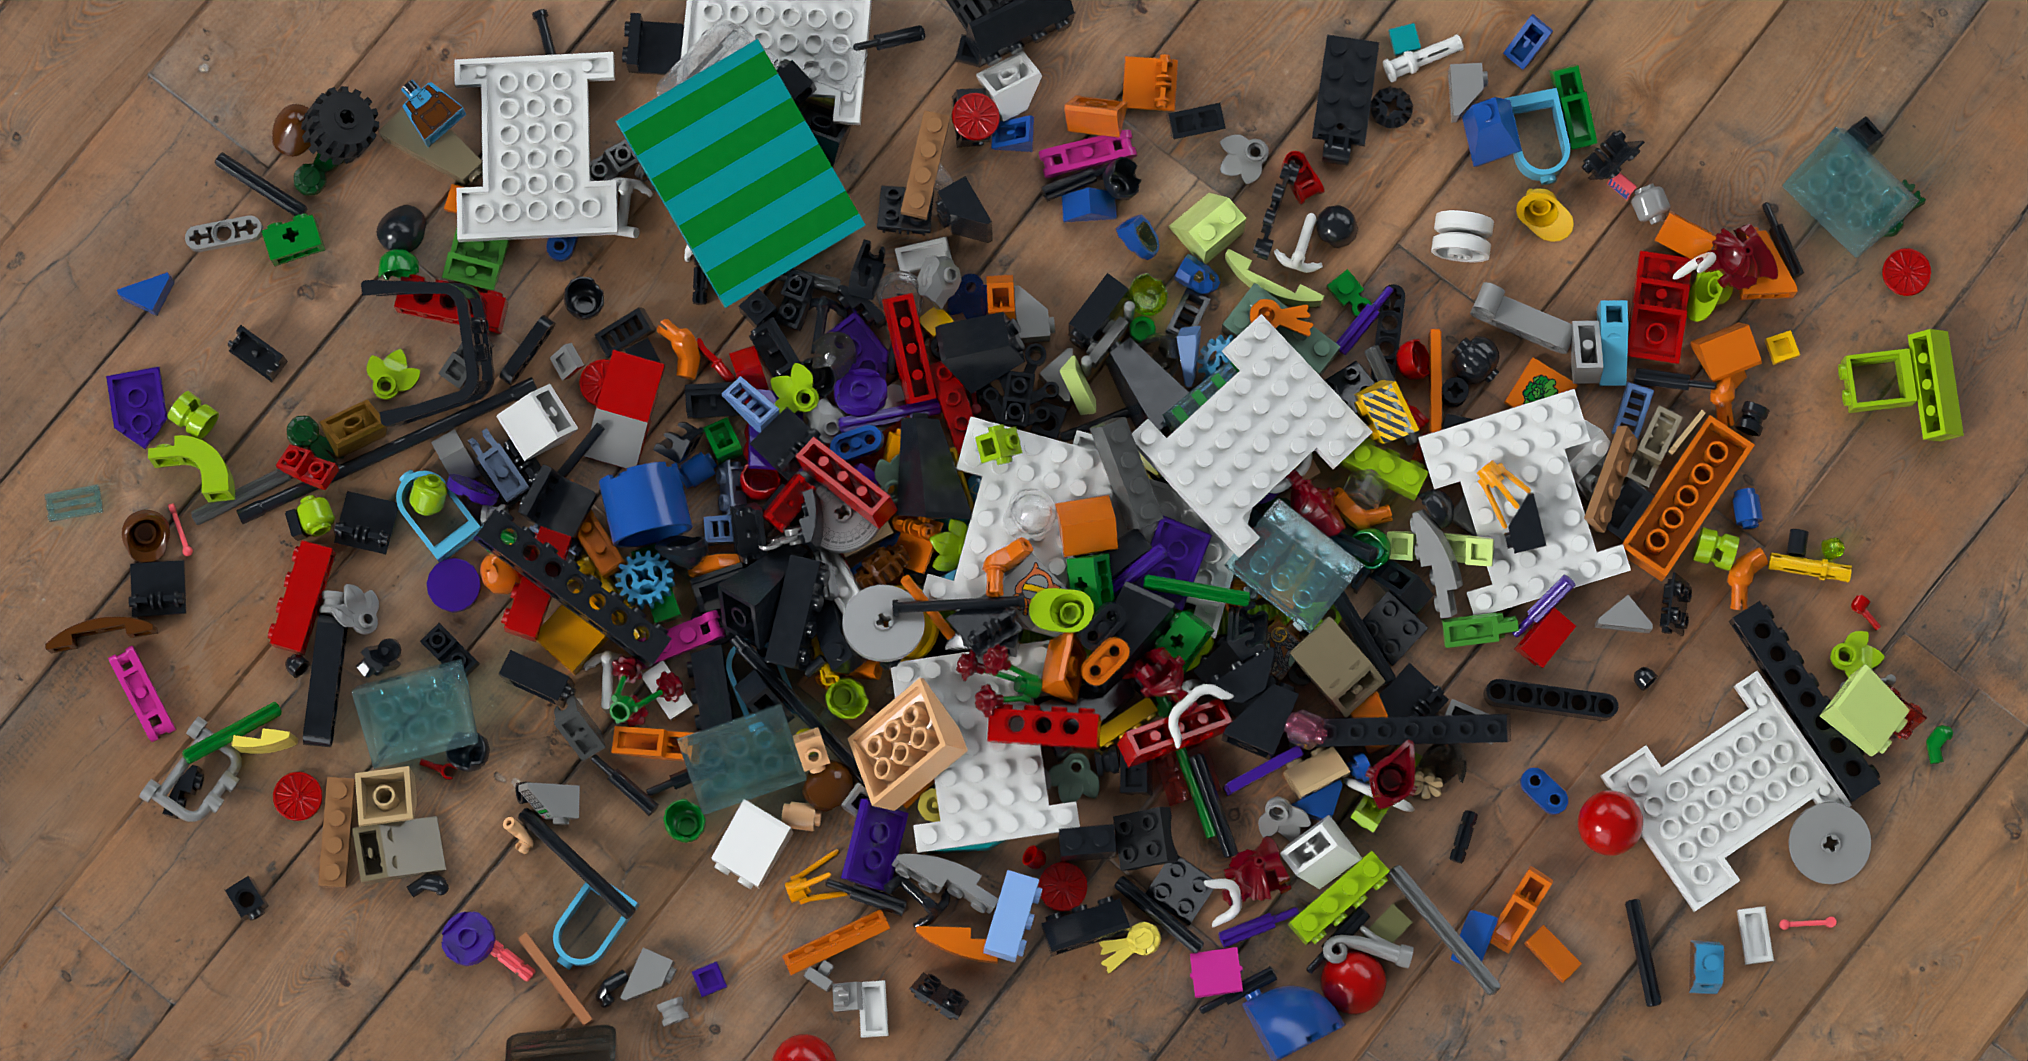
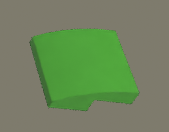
M456 228L452 248L448 252L442 278L494 291L510 241L459 242L457 240Z

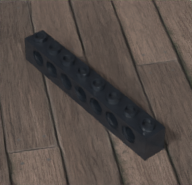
M495 509L472 538L645 666L649 668L656 662L672 639L667 635L668 631L658 623L651 624L645 619V613L638 608H629L623 603L624 598L614 591L610 593L601 587L602 582L593 575L589 574L588 577L579 571L580 566L569 558L565 561L557 555L558 550L547 542L542 544L535 539L536 534L526 526L520 528L513 522L514 518L506 511L500 510L499 512ZM504 531L512 533L514 536L513 544H505L501 540V533ZM529 547L536 552V559L534 561H529L524 557V548ZM547 564H554L557 567V577L547 575L545 571ZM569 580H575L579 583V593L569 591L567 587ZM591 596H597L601 599V609L597 610L591 607L589 602ZM613 612H619L623 615L624 623L622 626L613 623ZM635 628H641L646 633L644 642H639L635 639Z
M1758 601L1734 616L1729 623L1818 758L1851 803L1881 784L1878 780L1880 774L1874 765H1868L1863 757L1865 752L1829 723L1827 730H1820L1816 726V718L1820 717V714L1831 700L1827 695L1823 696L1817 688L1820 685L1816 677L1811 672L1808 674L1802 665L1804 660L1797 650L1793 651L1788 644L1789 637L1782 627L1778 628L1772 620L1774 614L1766 604L1762 605ZM1757 626H1762L1767 630L1768 636L1766 639H1761L1756 635L1755 628ZM1771 649L1781 651L1783 655L1782 661L1777 662L1771 658ZM1791 671L1797 675V684H1790L1786 681V672ZM1802 694H1807L1812 698V707L1802 705L1800 701ZM1832 740H1838L1842 743V753H1836L1831 749ZM1847 763H1854L1857 766V776H1851L1847 773Z
M1510 714L1288 720L1289 738H1298L1296 735H1299L1297 733L1301 730L1305 734L1304 739L1306 740L1309 736L1318 737L1314 747L1402 745L1408 739L1412 740L1414 744L1496 743L1511 741ZM1292 739L1289 740V747L1298 746L1290 742Z

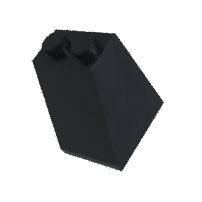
M1004 312L941 324L935 327L941 362L971 394L1025 362L1023 355L1025 346L1019 336L1021 328L1015 319L1012 318L1010 320Z
M1281 682L1279 686L1273 684L1225 728L1221 740L1271 760L1299 694L1295 693V688Z

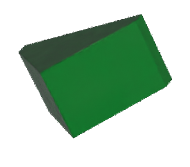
M727 417L703 427L719 465L727 460L731 461L743 456L742 447Z

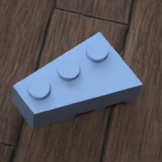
M1007 870L985 943L984 954L1011 962L1016 961L1017 955L1023 956L1027 943L1026 940H1023L1025 929L1031 930L1035 916L1031 914L1033 903H1039L1042 888L1038 887L1039 879Z

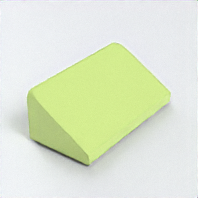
M1073 355L1059 371L1080 415L1094 414L1096 412V399L1076 356Z

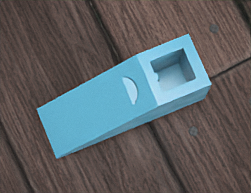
M1627 300L1600 301L1597 306V321L1600 323L1604 368L1599 386H1626Z

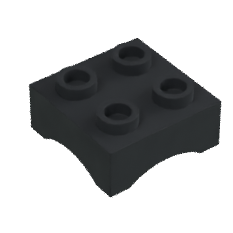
M1156 807L1113 816L1121 870L1133 871L1145 867L1178 862V855L1171 833V807Z

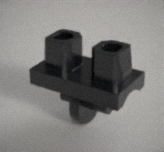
M388 638L382 640L379 645L365 647L361 651L365 658L356 665L357 669L366 678H370L373 674L380 676L384 671L396 670L401 665L397 660L401 655V645L397 640Z

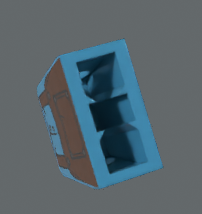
M410 80L401 89L409 99L402 107L427 147L431 146L466 115L464 108L432 82L427 83L421 89L414 80Z
M1691 940L1689 993L1717 994L1723 985L1724 945L1719 942Z

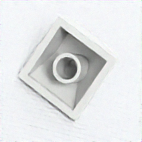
M1023 50L976 74L981 86L986 89V95L996 104L1003 121L1016 118L1020 113L1028 109L1042 78L1040 71Z

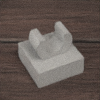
M824 960L817 971L809 967L804 977L828 993L834 983L827 977L834 966Z
M862 982L832 984L834 1012L863 1010Z

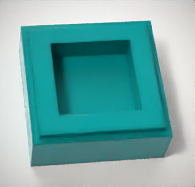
M1415 23L1388 30L1395 56L1403 55L1406 51L1416 52L1421 50Z

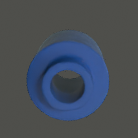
M701 451L680 465L681 468H679L682 482L687 489L691 486L695 488L716 473L713 469L717 467V464L708 453L704 456Z
M1744 488L1735 491L1732 503L1736 524L1742 526L1743 529L1757 528L1759 526L1758 523L1763 521L1759 495L1756 494L1754 488Z

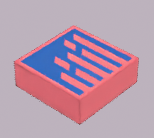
M1621 173L1609 179L1607 183L1627 201L1637 188L1636 185Z

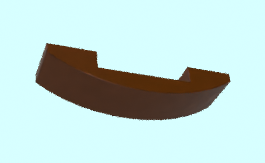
M96 618L65 629L45 644L48 652L53 654L78 649L77 638L126 629V635L130 638L158 634V629L151 623L135 618Z

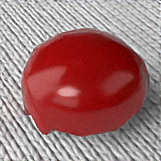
M1419 339L1403 343L1396 354V365L1399 372L1405 378L1411 380L1423 379L1430 375L1428 370L1429 353L1425 345Z
M748 464L745 465L740 475V484L743 492L751 499L759 501L769 499L781 483V477L777 470L748 468Z

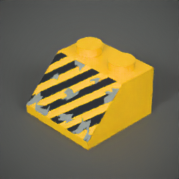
M1381 380L1354 394L1357 400L1354 402L1356 410L1361 417H1365L1368 427L1372 431L1369 436L1373 441L1376 440L1378 443L1384 444L1419 430L1396 381Z

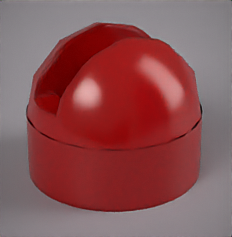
M1031 845L1024 852L1022 862L1029 868L1039 869L1046 863L1045 852L1037 846Z

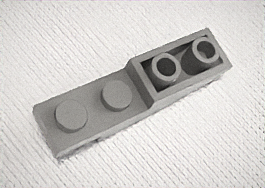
M1424 509L1417 510L1412 513L1413 518H1410L1411 531L1413 534L1416 533L1417 539L1415 556L1417 560H1420L1421 567L1432 565L1430 581L1436 587L1437 596L1434 597L1436 611L1440 612L1441 618L1452 617L1457 614L1453 589L1463 586L1460 569L1454 552L1440 527Z
M898 854L892 863V866L896 868L895 871L905 878L911 877L918 881V885L923 890L929 893L934 891L938 894L944 885L948 888L947 891L951 895L959 899L965 898L971 902V907L978 912L990 914L998 903L999 899L976 885L982 875L958 863L920 854Z

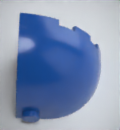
M1283 986L1264 993L1257 989L1246 995L1247 1001L1242 1004L1271 1061H1278L1345 1026L1337 1009L1328 999L1316 991L1300 986Z

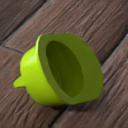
M1719 270L1697 273L1696 279L1689 291L1686 309L1687 317L1695 322L1705 320L1717 305L1724 304L1730 299L1733 287L1728 285L1722 288L1717 280L1723 276Z
M1049 588L1038 592L1031 599L1029 615L1033 623L1040 629L1064 633L1079 632L1092 621L1094 604L1091 598L1082 591Z

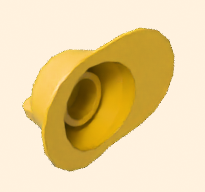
M1529 188L1526 196L1522 197L1517 203V217L1543 240L1551 242L1561 241L1572 232L1574 226L1573 216L1557 200L1553 192L1543 188L1534 190Z

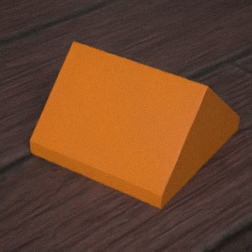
M1075 96L1065 104L1067 129L1070 132L1120 138L1128 102Z
M1669 211L1655 241L1692 260L1712 249V241L1716 240V235Z
M1738 322L1690 342L1691 348L1712 382L1720 381L1762 364L1750 326Z
M1109 495L1055 503L1064 558L1118 549L1116 517Z
M1075 632L1063 633L1049 640L1041 677V691L1073 704H1077L1082 679L1081 667L1087 658V653Z

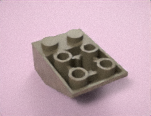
M1330 616L1289 652L1329 705L1345 718L1385 682L1374 665Z
M437 816L352 828L360 878L364 885L446 870Z

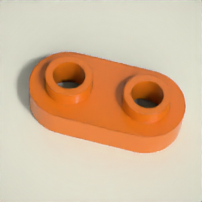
M1118 637L1106 639L1082 664L1081 674L1084 680L1091 685L1105 683L1128 659L1129 647L1127 643ZM1112 646L1118 647V652L1115 655H1110L1109 651ZM1093 666H1098V673L1092 675L1090 669Z

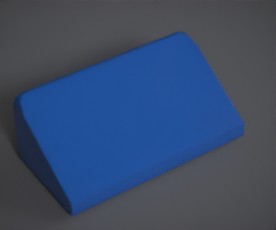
M1470 910L1460 937L1482 962L1498 918ZM1452 954L1451 960L1462 965L1457 957Z

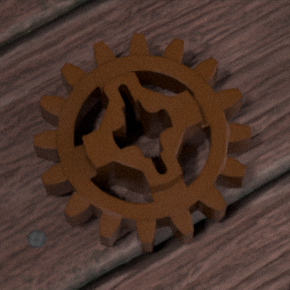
M898 543L892 547L888 545L886 548H877L874 553L863 559L861 563L863 566L856 569L855 581L862 590L875 585H888L889 582L902 574L903 567L908 566L907 561L910 560L908 552L902 544L899 546Z

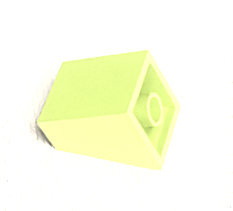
M1208 193L1170 224L1169 228L1194 257L1207 264L1244 233L1246 217L1230 198Z
M1865 664L1850 675L1820 714V717L1872 757L1878 752L1883 754L1892 743V740L1889 739L1894 731L1899 733L1908 722L1905 717L1910 710Z

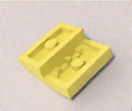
M263 728L261 739L234 735L232 746L241 753H272L297 745L298 738L287 731Z

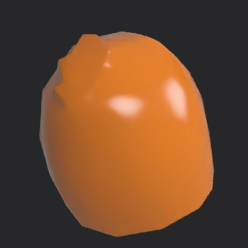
M493 553L487 554L481 563L480 574L482 582L494 594H511L515 582L520 584L523 575Z

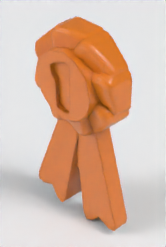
M1260 299L1250 309V323L1262 314L1275 329L1280 325L1306 337H1310V329L1314 325L1310 322L1298 320L1311 317L1307 312L1308 305L1281 309L1274 300Z

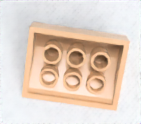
M923 678L916 680L847 738L872 806L893 811L897 810L968 751L960 728Z

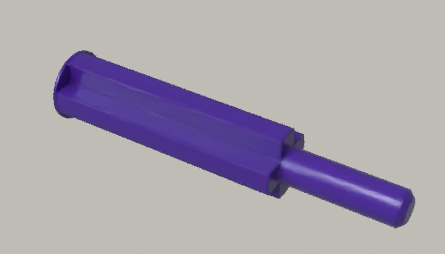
M1387 286L1372 305L1367 304L1338 339L1336 344L1340 346V353L1347 355L1380 315L1378 310L1392 294L1393 288Z
M1564 574L1527 611L1528 617L1518 626L1519 631L1513 632V635L1519 637L1534 621L1539 623L1576 586L1574 581Z
M1294 907L1274 916L1268 913L1218 933L1220 942L1225 948L1276 928V923L1298 915L1299 910L1297 907Z

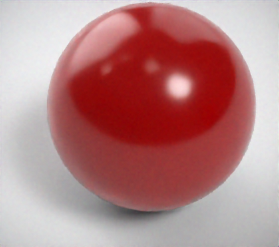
M1614 790L1598 792L1588 798L1580 809L1578 815L1579 834L1583 842L1596 853L1606 856L1623 854L1632 849L1642 835L1644 825L1642 812L1637 803L1625 793Z
M1347 949V956L1343 962L1332 963L1327 961L1321 974V988L1325 998L1338 1011L1346 1014H1362L1373 1009L1381 1001L1386 990V974L1379 960L1375 959L1372 955L1355 949Z
M799 1034L782 1042L776 1049L772 1061H836V1057L832 1048L821 1038L810 1034Z

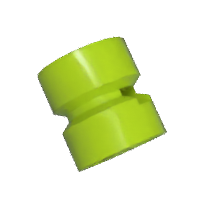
M190 391L184 392L176 400L168 413L169 420L180 428L186 426L188 434L201 440L212 430L219 418V413L208 404L201 405V399Z
M1702 527L1694 549L1693 561L1704 564L1714 562L1715 567L1730 571L1740 538L1726 533L1719 536L1716 530Z

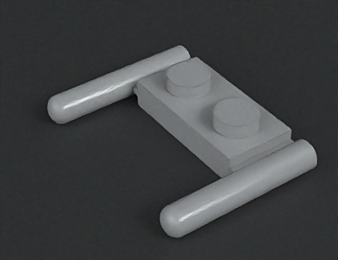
M1132 301L1125 303L1123 318L1119 316L1116 321L1111 319L1102 331L1105 334L1099 342L1095 340L1086 351L1088 355L1082 357L1081 369L1085 377L1091 375L1092 367L1094 369L1097 368L1108 354V349L1119 340L1127 330L1128 324L1134 319L1135 304Z

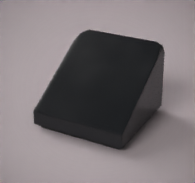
M1867 116L1851 126L1842 135L1843 140L1858 156L1883 137V134Z

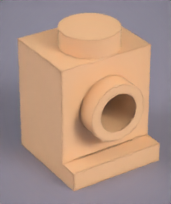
M819 728L793 735L804 772L810 770V773L814 774L825 770V765L829 764L830 761ZM811 752L818 753V755L808 757Z

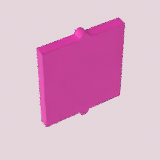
M1237 947L1190 954L1192 968L1190 978L1193 979L1195 998L1243 991L1241 979L1243 968L1239 963Z

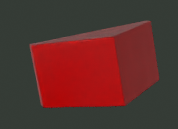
M755 346L729 353L737 379L741 376L755 389L769 390Z

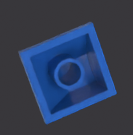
M1494 97L1472 105L1462 116L1473 167H1478L1522 151L1510 100Z

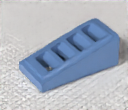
M1201 326L1181 328L1177 335L1186 387H1192L1196 377Z
M741 376L722 393L727 402L759 433L779 415V408ZM741 389H744L745 392L736 399L734 396ZM750 396L753 398L749 403L743 405ZM759 404L760 408L753 413L752 410Z
M1627 381L1611 432L1612 434H1615L1617 427L1622 422L1635 426L1634 432H1631L1637 439L1639 438L1654 390ZM1631 392L1644 395L1643 401L1630 397ZM1627 403L1640 405V411L1626 407ZM1624 412L1638 416V420L1634 421L1623 417Z
M730 515L703 517L705 539L708 546L733 544ZM725 523H729L730 536H725ZM718 524L719 537H714L713 525Z

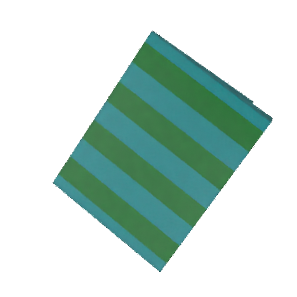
M758 39L615 121L724 308L866 225Z

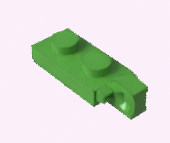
M1495 612L1442 619L1445 648L1498 642L1499 639L1505 638V633L1519 631L1516 616L1503 617V613Z

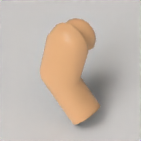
M513 817L506 818L503 822V827L519 839L515 844V849L523 854H527L529 849L533 848V839L521 823Z

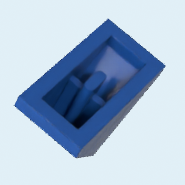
M1532 14L1503 54L1524 70L1549 42L1553 30Z
M1030 115L999 122L997 129L992 134L991 149L1033 152L1034 116Z
M1088 187L1062 195L1064 223L1117 219L1115 198L1107 190Z
M167 272L117 289V292L124 301L157 316L174 285V281Z
M1338 780L1291 805L1301 808L1310 818L1319 821L1328 815L1332 818L1343 784L1341 780Z

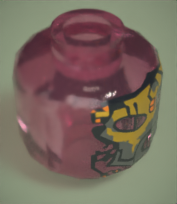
M1304 709L1299 710L1297 713H1291L1284 728L1288 740L1305 749H1312L1317 744L1321 745L1327 735V730L1324 729V719Z

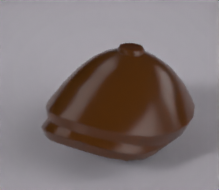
M291 104L282 109L277 115L273 125L272 141L274 147L280 153L295 157L303 154L311 146L310 142L304 143L302 136L306 131L301 130L302 122L305 119L304 115L309 109L308 107L300 104Z
M144 509L127 517L122 527V540L133 560L148 563L159 560L165 554L170 538V528L162 514Z
M830 759V763L825 765V770L814 774L810 773V771L808 772L802 789L805 799L811 806L826 812L840 806L854 788V779L850 770L841 762Z

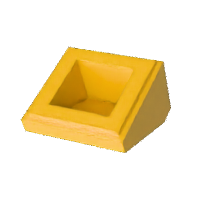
M932 307L919 317L920 325L932 340L936 337L935 327L954 322L943 308L937 310L935 307Z

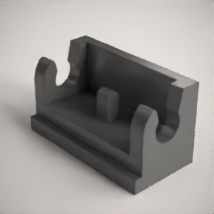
M571 695L567 699L568 706L565 710L561 711L558 706L555 707L554 715L556 720L553 722L577 755L584 761L606 748L602 731L577 698Z

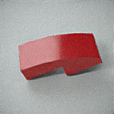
M289 444L276 464L278 469L288 475L325 491L340 470L336 463L314 457L310 450Z

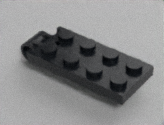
M1327 34L1312 139L1325 140L1322 162L1348 166L1351 144L1365 147L1380 42ZM1341 126L1343 130H1339L1337 127Z

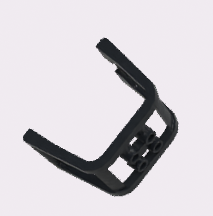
M362 281V296L376 295L382 297L409 294H447L451 296L457 306L467 374L464 387L457 392L418 404L379 412L382 425H406L481 400L490 393L495 379L493 351L490 343L485 304L482 296L475 288L463 283ZM468 300H470L473 307L474 317H471ZM478 362H481L482 381H479Z

